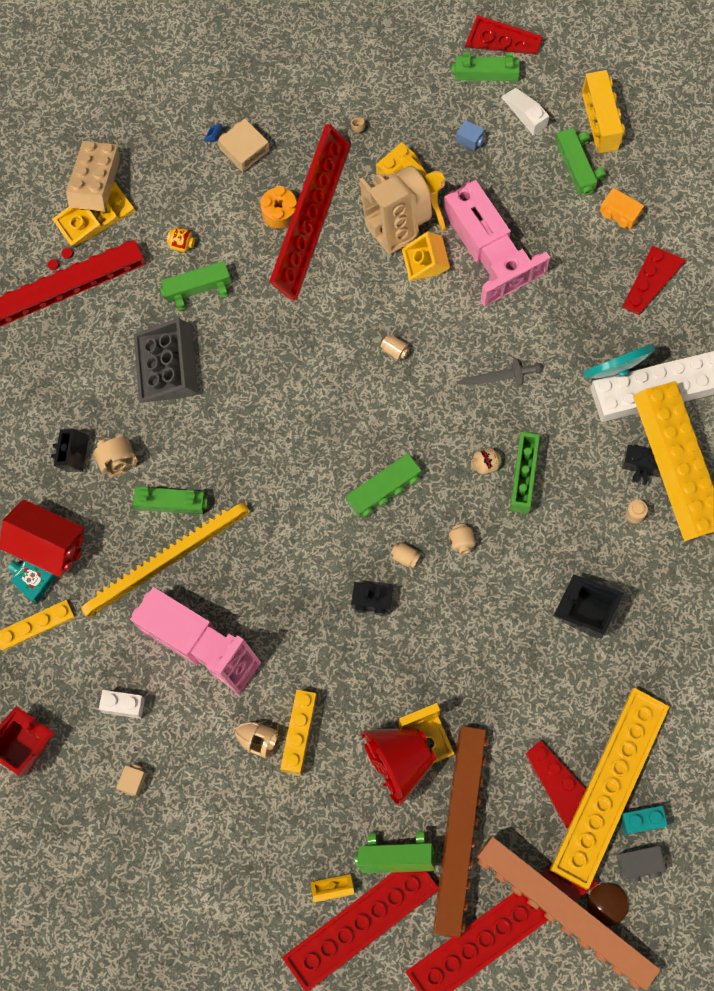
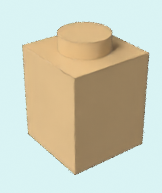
M134 764L131 767L125 766L116 789L138 797L146 777V773L142 771L143 768Z

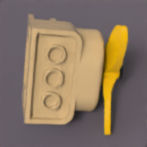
M408 154L400 157L403 169L396 173H389L384 177L378 173L374 176L375 181L369 185L363 177L359 179L365 225L388 255L406 246L418 237V226L431 219L432 208L441 231L444 232L446 230L438 205V190L444 187L445 178L439 171H432L427 174L423 167Z

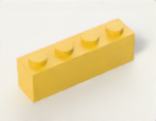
M296 690L280 768L281 772L302 775L317 700L316 693Z

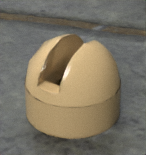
M361 117L354 118L351 121V128L355 133L365 130V121Z

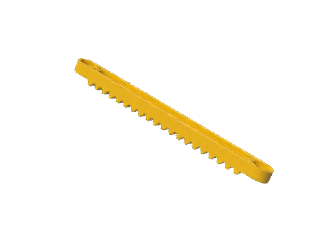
M240 503L228 511L222 510L221 516L215 514V520L209 518V523L203 522L202 528L197 526L195 533L189 531L190 536L183 535V540L177 539L176 545L169 544L170 549L163 548V553L157 552L156 558L151 556L150 562L143 561V566L137 565L136 571L131 569L130 575L123 574L124 579L117 578V583L111 582L110 588L103 587L104 592L97 591V596L82 606V612L87 618L95 615V612L98 613L241 520L242 517L247 516L250 510L245 503Z

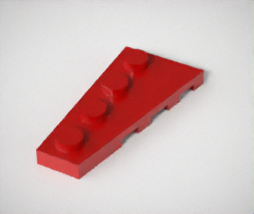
M477 15L465 48L537 55L543 36Z
M652 245L622 308L640 315L686 260Z
M540 740L525 755L567 829L586 789Z

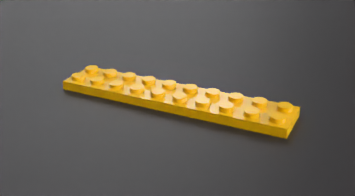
M636 688L631 689L550 867V871L585 890L589 889L667 714L668 705Z

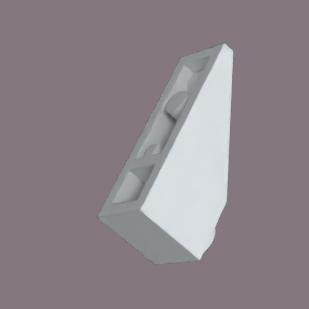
M514 88L501 97L532 135L548 126L549 115L539 103L519 89Z

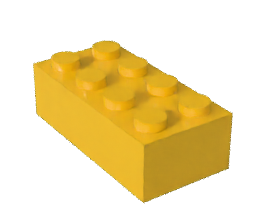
M607 70L587 73L582 88V96L597 154L618 150L620 144H622V135L625 134L624 124L620 122V109L616 107V93L612 92V78L608 76Z

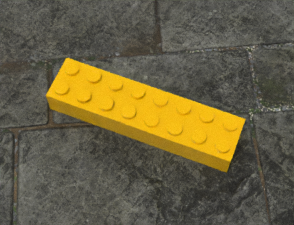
M676 381L651 387L633 395L684 542L714 532V486Z

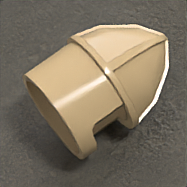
M256 722L243 723L234 729L237 740L248 753H253L265 759L271 755L278 738L277 730ZM254 735L262 739L260 744L252 742Z

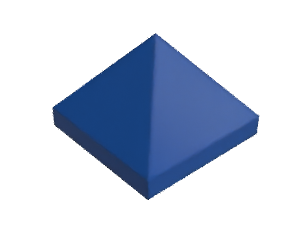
M222 124L211 126L204 141H218L222 135Z

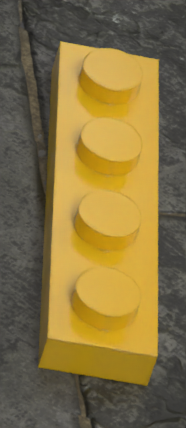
M64 600L0 630L1 651L8 650L74 619L75 617L68 601Z

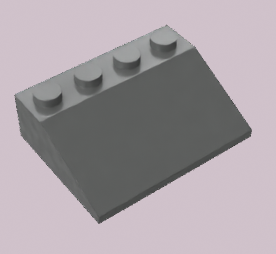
M177 318L134 334L139 403L180 399L198 393L192 324Z

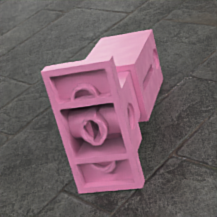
M476 180L471 183L467 182L458 190H452L444 196V215L476 263L481 262L489 273V281L482 288L481 303L484 307L547 273L550 261L548 253L537 254L530 260L523 249L519 251L510 240V229Z
M154 587L145 594L141 605L132 613L130 620L143 633L195 666L199 663L203 664L216 679L229 686L238 695H240L261 664V661L244 639L239 636L235 638L231 634H228L227 637L221 635L208 620Z

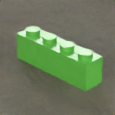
M520 433L509 511L529 513L539 434Z
M407 453L346 495V502L359 519L363 516L366 518L374 512L373 509L378 505L380 507L386 505L391 496L394 494L398 496L405 491L404 487L409 484L411 486L416 484L420 480L421 469Z

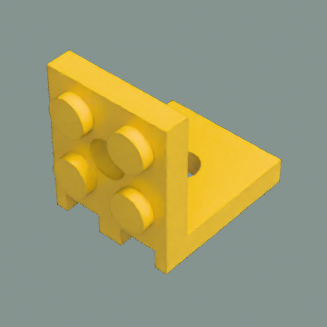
M437 703L399 718V728L422 730L426 737L434 742V746L431 749L437 760L433 761V764L455 755L439 719L440 709Z

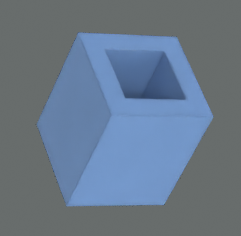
M465 120L456 133V142L475 151L477 146L481 147L484 142V129Z

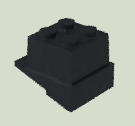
M573 574L553 616L596 639H602L624 593Z

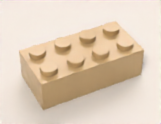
M82 141L66 190L70 208L105 211L120 161L118 145Z

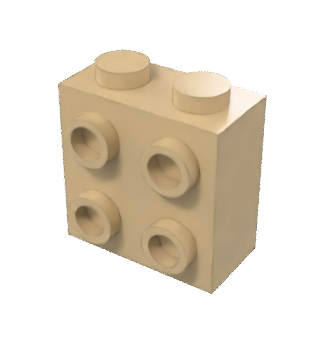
M246 119L237 122L230 131L223 133L218 139L219 149L242 172L270 151L269 142Z

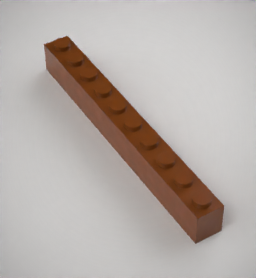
M465 726L459 729L432 935L457 939L460 937V934H464L465 921H462L463 912L466 913L468 906L465 894L470 889V879H467L468 870L471 871L473 865V858H470L471 850H474L476 838L473 837V829H477L478 817L475 816L476 808L479 809L481 797L478 796V789L482 788L483 776H480L481 768L484 769L486 757L483 756V749H486L488 744V737L485 736L486 730Z

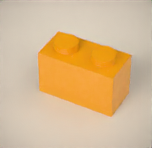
M612 188L601 204L600 212L605 218H612L617 221L620 227L631 229L641 215L644 205Z

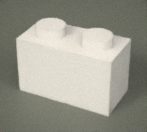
M102 690L99 710L105 714L141 719L145 699L141 695Z

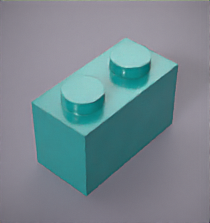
M663 806L623 813L620 817L624 836L662 829L668 826Z

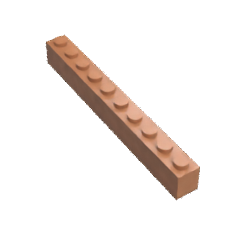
M490 836L475 857L479 859L477 863L485 870L489 868L495 872L494 877L503 884L505 881L512 886L510 890L519 897L522 894L529 899L527 903L536 910L538 908L542 909L545 912L544 917L554 924L557 921L561 924V930L570 937L572 934L579 939L577 943L586 950L591 948L596 952L594 956L599 961L610 963L612 965L611 970L620 977L625 975L629 979L627 983L636 990L641 988L645 991L648 989L660 972L657 966L498 840Z

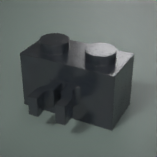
M74 428L60 429L58 443L53 444L56 454H51V458L54 459L53 466L67 472H83L89 435Z
M633 445L627 446L621 469L635 472L631 482L635 483L640 473H642L641 477L643 478L642 485L647 484V475L660 476V471L651 449Z
M354 582L351 608L355 609L357 613L374 611L375 615L385 616L391 610L393 587Z

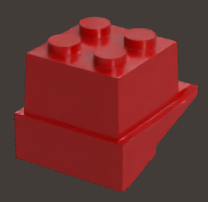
M16 706L0 724V763L20 777L26 776L50 744L49 740L55 733Z

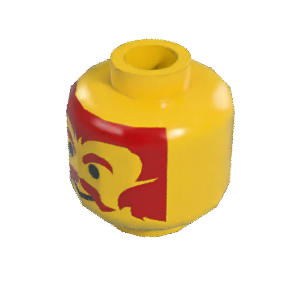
M175 227L168 233L167 244H169L172 250L185 253L189 248H193L195 238L191 230Z

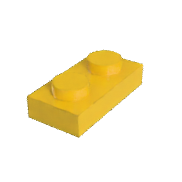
M351 874L310 882L314 902L354 894Z

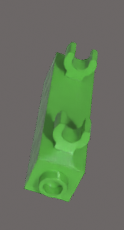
M463 52V56H456L455 63H452L451 74H455V80L518 82L519 57H513V53H506V57L470 56L471 52Z
M570 128L556 133L555 143L578 195H589L596 189L597 182L605 179L604 175H606L604 168H599L594 172L591 169L581 146L589 143L588 139H590L588 132L576 135L574 128Z
M225 261L161 280L163 287L160 288L163 298L167 297L168 303L176 301L178 311L186 310L183 298L218 288L221 298L228 297L225 285L231 284Z
M140 486L135 487L133 507L135 510L204 515V509H208V498H205L204 491Z
M425 831L416 832V844L379 845L377 834L372 833L368 834V846H359L358 854L355 855V864L362 874L435 871V849L432 843H427Z

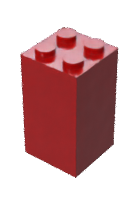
M23 499L2 520L0 549L61 577L71 569L75 560L78 561L82 555L81 545L85 540V536H83L84 527Z

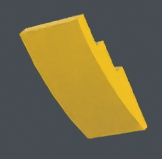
M113 182L105 211L68 207L52 220L71 247H74L91 239L136 210L118 185Z

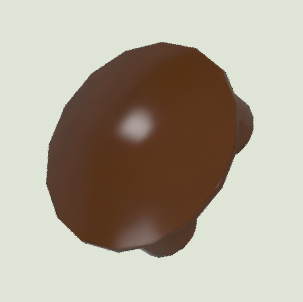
M609 883L600 884L593 888L588 896V913L605 926L616 925L627 915V897L623 890L616 885Z

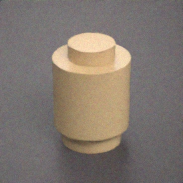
M387 335L381 343L383 351L397 360L405 359L409 353V349H407L408 344L394 335Z
M641 500L632 501L625 513L627 520L634 524L642 522L648 512L647 505Z
M403 542L399 545L395 544L390 553L393 555V560L414 568L421 555L417 553V550Z

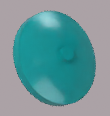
M654 343L582 371L584 379H596L616 374L619 377L629 373L628 369L638 365L656 351Z

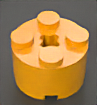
M276 186L262 196L260 205L264 222L275 229L289 227L297 205L296 197L290 190L283 186Z

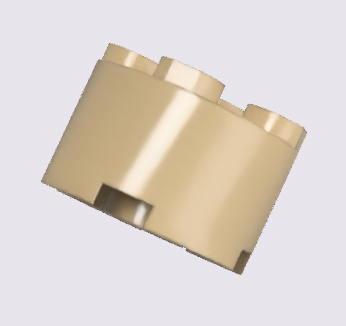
M123 434L108 441L107 439L100 440L93 453L103 476L105 474H108V477L121 475L126 472L125 468L130 465L134 467L137 463V457L133 448Z

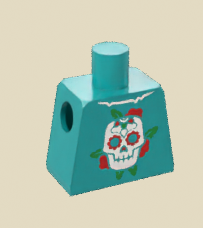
M12 561L7 569L14 574L11 582L35 605L57 577L26 561L22 565Z

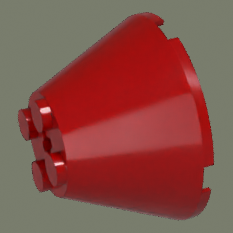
M416 728L374 729L361 732V738H366L367 743L363 745L372 765L375 766L379 774L384 776L386 783H383V786L388 787L391 792L390 797L396 805L404 804L431 768L433 761L437 760L433 750L428 749L425 743L428 741L425 733Z

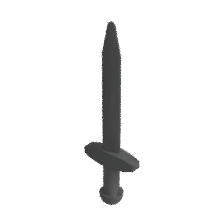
M513 358V368L467 377L457 381V384L476 385L515 377L516 382L520 386L522 385L523 374L533 372L537 374L541 372L542 368L540 363L520 367L518 360Z

